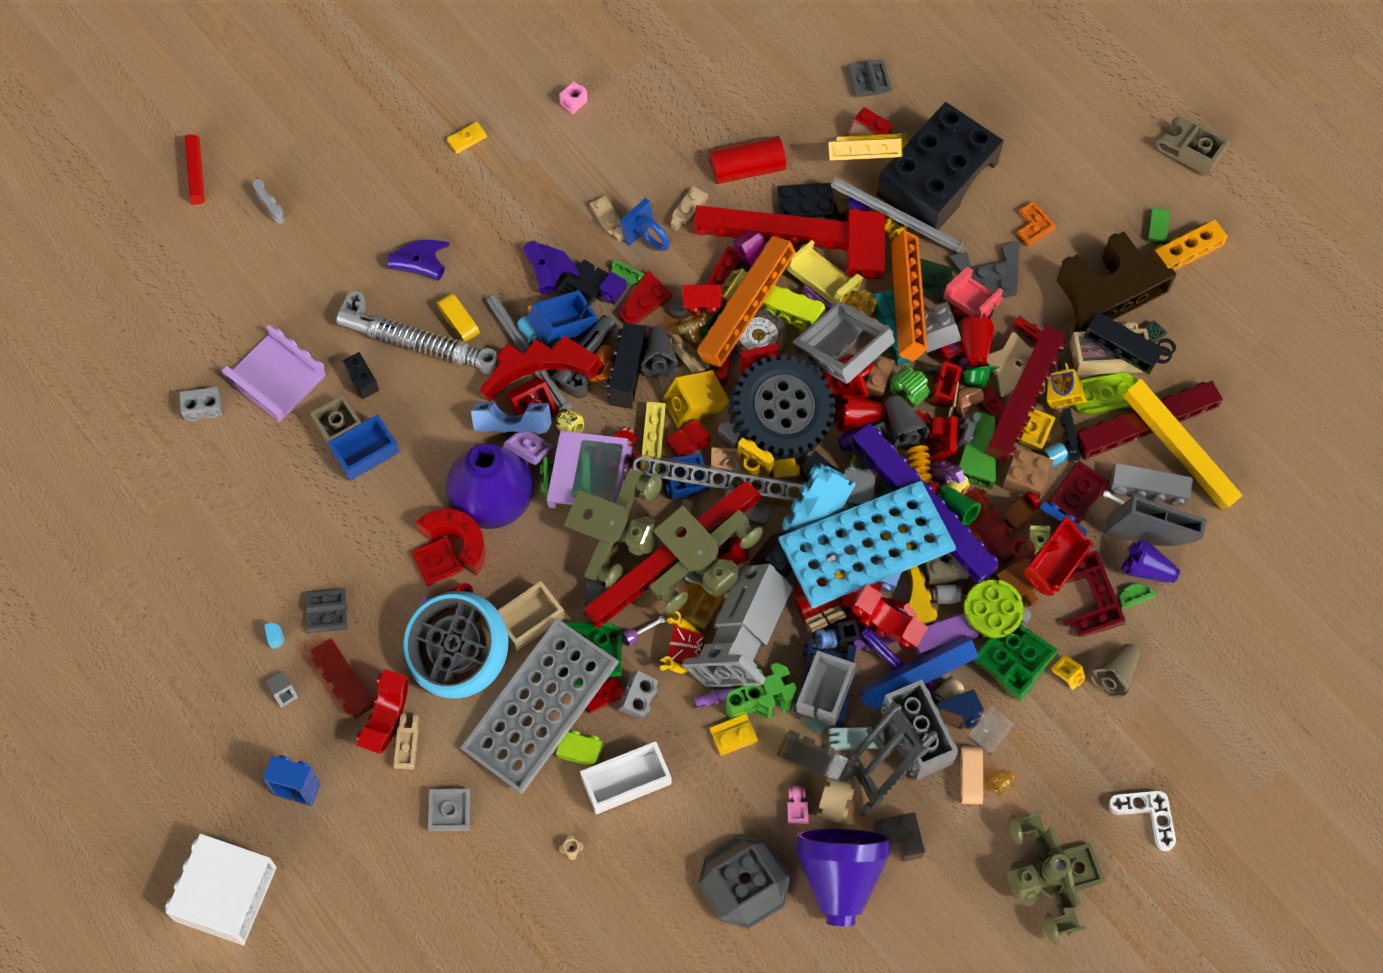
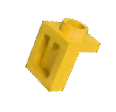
M1066 655L1051 667L1053 673L1067 681L1071 690L1081 685L1085 679L1083 667Z

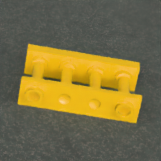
M908 133L839 136L837 141L829 142L830 160L902 157V148L908 143Z

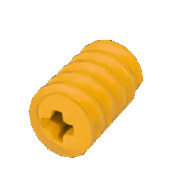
M925 445L911 447L905 452L907 464L911 469L914 468L919 473L924 483L932 482L929 481L932 479V475L929 474L931 467H928L931 462L927 460L930 455L926 453L929 448Z

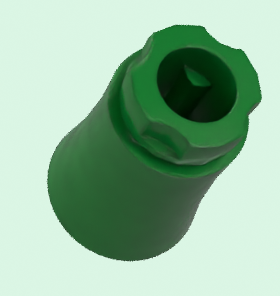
M950 486L943 487L937 497L939 496L944 500L946 507L950 511L952 510L957 514L959 521L963 525L972 523L980 512V503L966 497Z

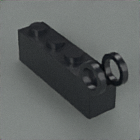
M1100 312L1097 313L1084 335V338L1150 375L1157 362L1160 364L1168 363L1176 350V345L1171 339L1163 338L1157 344L1152 343L1142 335L1131 331L1125 325L1117 323L1109 316L1103 315ZM1169 343L1172 346V351L1165 346H1160V344ZM1161 355H1163V356H1168V358L1165 359V360H1162V359H1160V356H1161Z

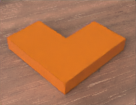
M1034 201L1019 209V214L1028 224L1018 230L1016 235L1027 247L1056 229L1053 221Z

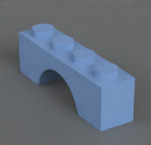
M476 402L471 409L474 431H499L501 433L508 431L518 433L535 432L541 434L547 432L552 424L549 403H530L525 413L518 416L502 412L495 402Z

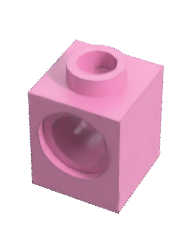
M575 81L559 94L560 104L572 114L588 101L586 88L578 85Z

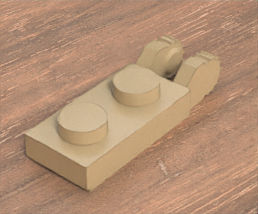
M401 714L400 726L397 730L394 769L415 770L419 715L414 714L412 728H406L407 716L406 714Z

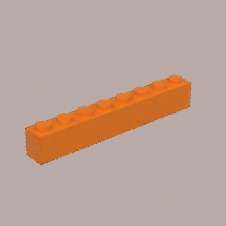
M903 230L890 242L898 355L914 362L928 350L918 236Z
M772 236L765 245V248L747 272L744 280L737 287L736 292L708 331L705 339L700 343L697 352L703 362L718 367L723 365L796 252L790 241Z

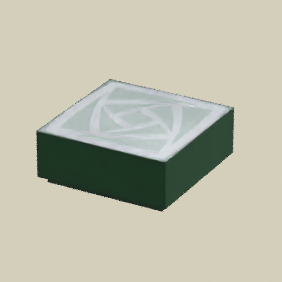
M1155 320L1143 328L1147 329L1149 341L1152 343H1157L1167 334Z

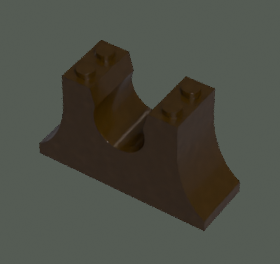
M1123 231L1119 234L1111 235L1104 248L1102 259L1105 267L1111 272L1110 275H1099L1093 272L1087 262L1077 254L1073 257L1069 256L1062 261L1056 281L1066 293L1073 306L1076 317L1074 332H1085L1098 312L1115 320L1168 293L1177 275L1173 268L1160 266L1146 258Z

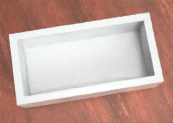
M656 741L580 771L581 779L596 815L672 784L671 775Z

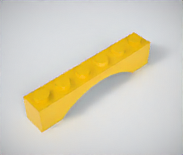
M882 519L877 520V524L882 522ZM905 526L897 528L900 533H906L907 531ZM881 533L880 538L887 541L890 539V535L888 533ZM907 543L906 547L909 550H912L913 543ZM893 549L891 550L893 553L899 556L898 551ZM918 566L906 570L911 584L909 605L917 614L916 619L929 626L932 622L936 621L938 615L936 608L931 606V594L929 589L925 588L924 573L919 571Z

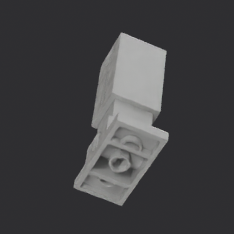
M771 564L742 566L738 573V580L732 586L714 624L718 631L712 644H705L699 657L685 658L682 666L705 687L763 685L766 678L760 673L753 660L759 647L767 646L793 588L787 582V579L781 576Z

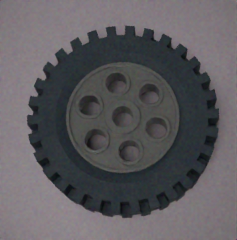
M781 354L778 359H776L775 355H771L768 360L764 357L759 360L758 364L754 362L750 368L744 371L732 390L728 414H732L729 421L730 424H735L732 430L734 434L739 432L740 435L737 438L739 441L742 438L753 441L762 451L767 450L770 452L774 460H779L780 458H795L797 460L801 455L804 457L810 451L812 452L829 432L834 420L832 416L835 414V408H832V406L835 404V398H830L833 390L832 388L826 389L829 382L827 378L821 381L820 377L823 373L820 370L815 374L812 371L815 368L813 364L806 367L804 366L806 360L801 358L797 363L795 362L796 356L792 355L786 360L785 354ZM778 385H783L786 391H781ZM795 393H799L803 400H798L795 397ZM762 394H767L770 400L763 399ZM779 403L786 404L787 409H782ZM764 412L770 413L772 419L765 418ZM796 412H802L804 418H799ZM781 421L787 422L789 428H784L781 425Z

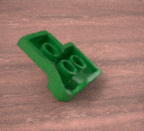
M591 622L565 623L619 661L609 677L622 676V632L619 627L611 623H605L599 628H596ZM562 641L561 650L565 647V641ZM574 652L571 657L572 661L580 658V652ZM590 662L587 665L586 670H594L596 666L595 662ZM568 668L562 669V677H565L568 674ZM577 679L574 686H582L583 679Z
M1019 625L1014 632L1005 637L990 638L977 652L979 657L974 659L973 662L991 675L1004 688L1005 692L1021 702L1032 690L1033 685L1047 665L1056 656L1058 649L1026 627Z

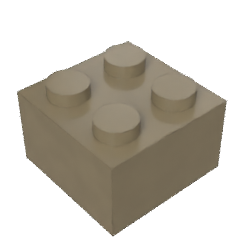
M344 395L310 413L314 425L327 445L329 441L361 424L360 419Z

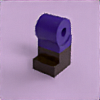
M838 198L834 200V212L838 221L846 220L849 209L870 211L869 206L853 198L845 200Z

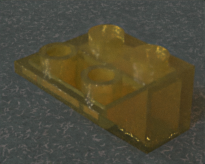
M690 583L686 589L688 593L687 602L678 612L681 618L706 635L724 604L725 594H708L702 587V584Z

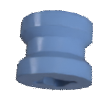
M823 629L816 630L815 644L817 648H835L837 646L838 637L835 629H828L827 631Z

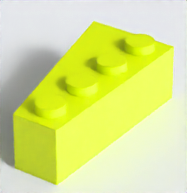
M775 285L759 308V310L776 315L787 326L790 324L799 328L798 332L800 333L805 332L826 313L825 305L821 301H814L803 294H796L787 288H780Z

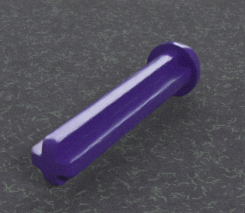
M866 627L860 632L861 640L864 639L894 670L905 665L872 632V628Z

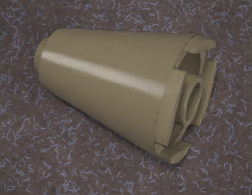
M1124 644L1093 670L1091 676L1094 685L1101 692H1104V690L1109 692L1110 697H1124L1129 691L1139 661L1140 652L1138 648L1133 644Z

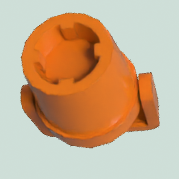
M601 345L595 355L600 358L603 365L593 379L585 376L588 383L605 380L610 375L611 363L615 360L612 347Z

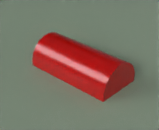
M780 136L708 151L717 184L786 170V156Z

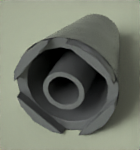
M653 326L648 330L641 359L642 372L652 378H658V375L668 377L674 374L678 368V360L666 329L661 326Z
M893 395L887 399L885 406L893 444L896 448L897 446L900 449L911 448L920 443L919 439L922 437L924 439L928 437L930 433L928 426L902 396Z

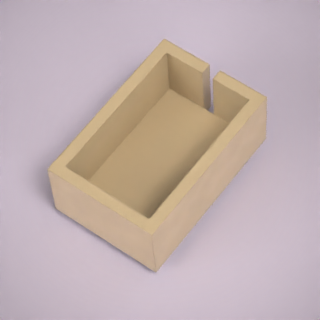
M542 581L498 610L506 625L508 641L517 652L548 631L556 618L560 621L565 619L563 608Z

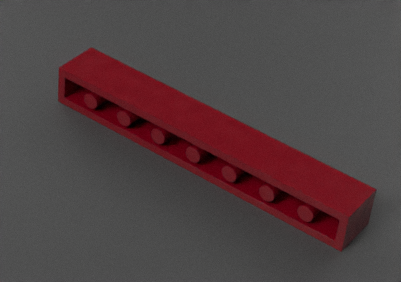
M1044 326L986 448L985 454L1006 463L1008 457H1013L1016 451L1014 444L1015 442H1020L1024 433L1021 429L1023 426L1027 427L1031 419L1028 414L1030 411L1034 412L1038 401H1035L1037 396L1041 397L1045 386L1042 384L1044 381L1048 382L1052 371L1049 369L1051 366L1055 367L1059 356H1056L1058 351L1062 352L1066 344L1063 341L1065 333L1050 326Z
M1209 381L1207 383L1201 382L1192 389L1185 388L1174 396L1167 395L1161 402L1180 423L1218 408L1223 398L1214 382ZM1132 409L1123 416L1119 414L1110 421H1101L1095 427L1081 429L1077 434L1078 448L1086 460L1154 432L1140 415Z

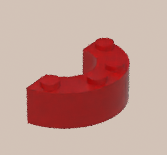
M437 509L423 515L416 521L418 531L432 542L445 535L460 539L464 543L463 551L460 554L461 564L477 576L485 561L486 548L482 531L471 516L455 509Z
M864 584L851 605L852 612L860 618L859 623L866 627L870 626L875 629L874 633L882 638L886 636L897 641L900 646L906 649L909 646L917 648L928 627L915 617L908 616L890 607L881 599V593L868 584Z
M384 669L383 673H380L377 678L378 694L374 700V712L369 715L367 725L356 736L357 747L378 754L386 750L397 730L406 704L409 687L407 676Z

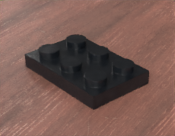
M831 183L777 186L779 212L781 215L808 218L834 217Z

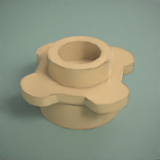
M568 836L563 845L559 847L560 853H565L570 860H575L579 851L584 849L583 843L578 842L573 836Z

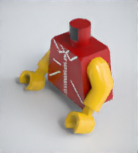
M677 611L672 613L674 619H667L669 624L675 623L676 626L673 625L668 656L660 659L666 665L660 666V669L662 671L669 669L670 671L684 674L689 672L682 666L684 659L700 656L704 647V635L691 623L681 618L680 613Z

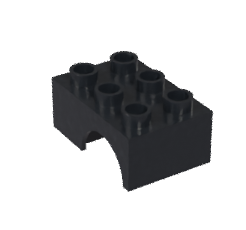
M945 101L902 148L903 156L894 157L880 172L876 196L894 208L939 230L960 207L966 191L978 174L990 163L992 168L998 164L1004 140Z

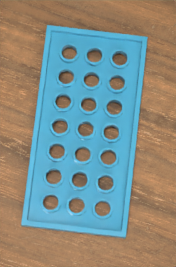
M922 481L779 537V542L811 608L859 590L864 584L871 585L956 549ZM914 502L917 508L909 509L907 503ZM896 509L900 515L896 517L891 516L889 510ZM879 516L882 522L879 524L873 523L871 518ZM923 519L926 525L918 526L915 520ZM855 523H861L864 526V529L861 531H857L854 529L853 525ZM905 526L908 532L900 533L897 528ZM843 530L846 533V537L839 538L835 532ZM888 533L890 539L887 541L882 540L880 534ZM926 535H930L934 538L935 541L933 543H927L924 540V537ZM825 537L829 543L821 545L818 543V539ZM870 540L873 546L866 548L862 545V541ZM912 542L917 546V549L909 550L906 544ZM806 544L811 550L809 552H802L800 546ZM851 547L855 553L848 555L844 552V549ZM892 549L898 551L899 556L895 558L891 557L888 551ZM829 554H833L836 556L837 560L835 562H829L826 559V556ZM872 557H878L880 558L881 563L875 565L871 562L870 559ZM811 561H815L818 563L819 567L817 569H811L809 568L808 563ZM860 564L863 567V571L856 572L852 566ZM837 571H842L846 577L844 579H837L834 574ZM823 578L827 581V585L821 587L816 581Z

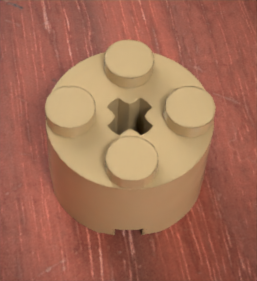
M827 777L826 781L830 782V785L824 787L819 805L822 813H817L816 817L840 824L841 820L846 821L849 809L845 808L847 800H852L854 789L851 788L850 783Z

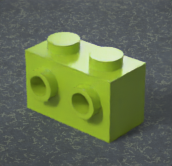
M570 729L558 746L557 757L590 767L597 765L604 746L600 738L593 735L584 737L580 735V732Z

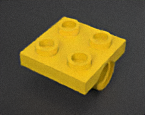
M742 438L738 443L737 458L743 461V472L759 474L760 472L765 476H770L773 472V455L767 450L762 451L753 441ZM749 463H754L756 467L749 468L747 465Z

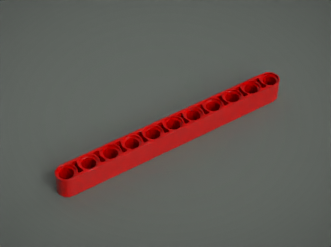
M745 481L696 520L711 534L738 510L743 514L759 502L762 495L749 481ZM684 529L676 536L683 537L687 531ZM663 545L592 601L584 609V615L596 628L603 626L646 592L655 581L678 563L679 560Z

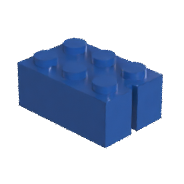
M579 290L534 303L527 317L546 346L561 340L563 336L570 339L588 333L598 319L590 305L586 306L588 302Z
M378 414L328 442L333 456L350 481L400 453L397 442L389 430H387Z
M279 755V757L272 756L263 780L273 795L291 800L294 791L298 790L294 801L312 807L320 787V782L310 764L303 761L295 763L283 755Z

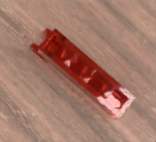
M974 487L965 494L966 497L981 504L980 512L972 524L989 551L997 558L999 564L1004 565L1016 556L1022 559L1028 557L1029 559L1034 555L1035 545L1033 542L1022 537L1016 538L1010 535L1008 532L1010 527L1004 520H1000L998 516L1000 512L995 505L991 506L988 501L990 497L984 489L981 490ZM1023 543H1027V551L1020 554V546Z

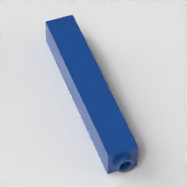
M963 635L859 687L862 692L860 698L864 706L868 705L874 710L882 706L886 694L920 680H923L924 684L978 658V653L972 640L968 636Z

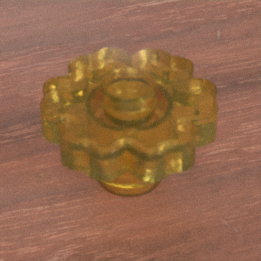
M704 312L694 315L690 314L675 322L671 328L675 335L684 333L689 343H695L703 339L701 325L706 324L709 320Z

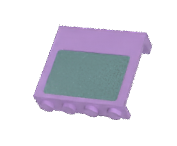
M560 431L547 496L548 507L556 509L557 503L573 505L579 490L615 503L624 483V475H627L629 471L627 459L628 457L631 458L632 446H629V440L626 438Z

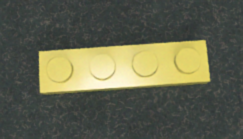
M647 402L642 455L661 458L666 403ZM641 460V469H644L648 464L646 461ZM661 463L657 464L655 467L658 472H660Z

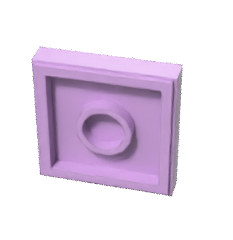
M517 432L506 440L503 447L534 465L539 463L543 457L549 455L554 449L553 444L531 432Z

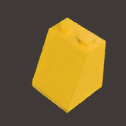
M713 370L676 377L662 398L678 429H682L695 419L700 421L721 412L729 402L728 396Z

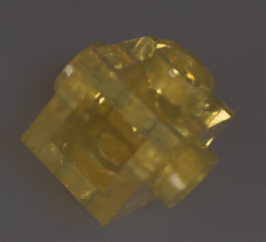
M851 290L846 305H851L855 310L862 311L870 317L878 300L873 298L872 293L869 291Z

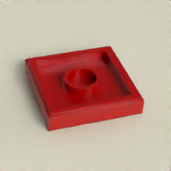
M447 536L412 551V555L427 587L463 571Z

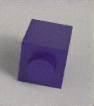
M610 272L599 287V297L606 303L610 302L616 305L627 290V281Z

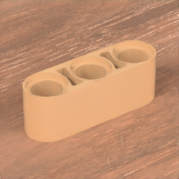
M961 746V804L982 805L983 803L982 747Z

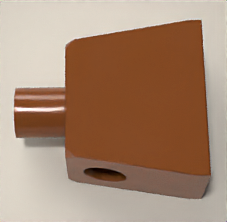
M1028 557L996 574L994 580H1002L1011 584L1019 592L1022 600L1024 599L1028 606L1032 607L1039 602L1034 594L1038 590L1035 589L1025 576V568L1030 563Z

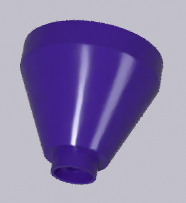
M493 444L476 445L459 456L451 466L446 480L447 495L452 509L468 514L482 529L504 527L517 520L529 506L533 493L531 473L523 458L503 446Z
M813 829L797 834L796 852L820 912L826 914L827 924L833 926H853L856 924V915L862 914L890 856V837L876 832L854 829Z

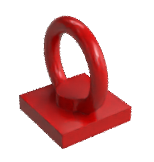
M855 355L846 357L839 362L846 364ZM873 361L847 384L821 370L824 379L827 378L829 382L827 385L828 389L832 388L833 390L831 398H835V400L840 399L839 393L860 398L868 397L869 391L864 377L871 372Z

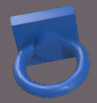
M644 198L620 220L624 242L630 246L642 235L655 249L660 251L669 249V238L663 228L654 220L651 202L648 199ZM650 227L659 235L662 243L655 240L647 230Z

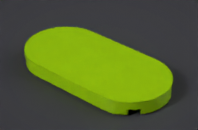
M1125 372L1082 379L1080 383L1087 402L1071 406L1075 411L1083 415H1096L1133 408L1123 395L1139 379Z

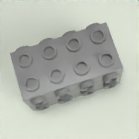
M923 680L886 694L880 711L881 718L890 711V705L894 701L896 704L901 705V711L914 726L913 730L922 741L931 731H936L938 734L932 744L927 746L929 751L923 757L916 759L915 766L911 765L910 771L907 770L909 775L914 776L915 781L952 766L958 753L957 746L952 741L948 728L943 722L939 710L934 704ZM894 719L888 724L891 738L900 730ZM904 737L898 744L899 747L897 749L900 757L906 759L913 750Z

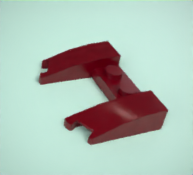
M1097 550L1087 553L1066 581V583L1086 578L1098 606V609L1064 621L1066 627L1071 625L1078 632V637L1110 630L1125 625L1126 621Z

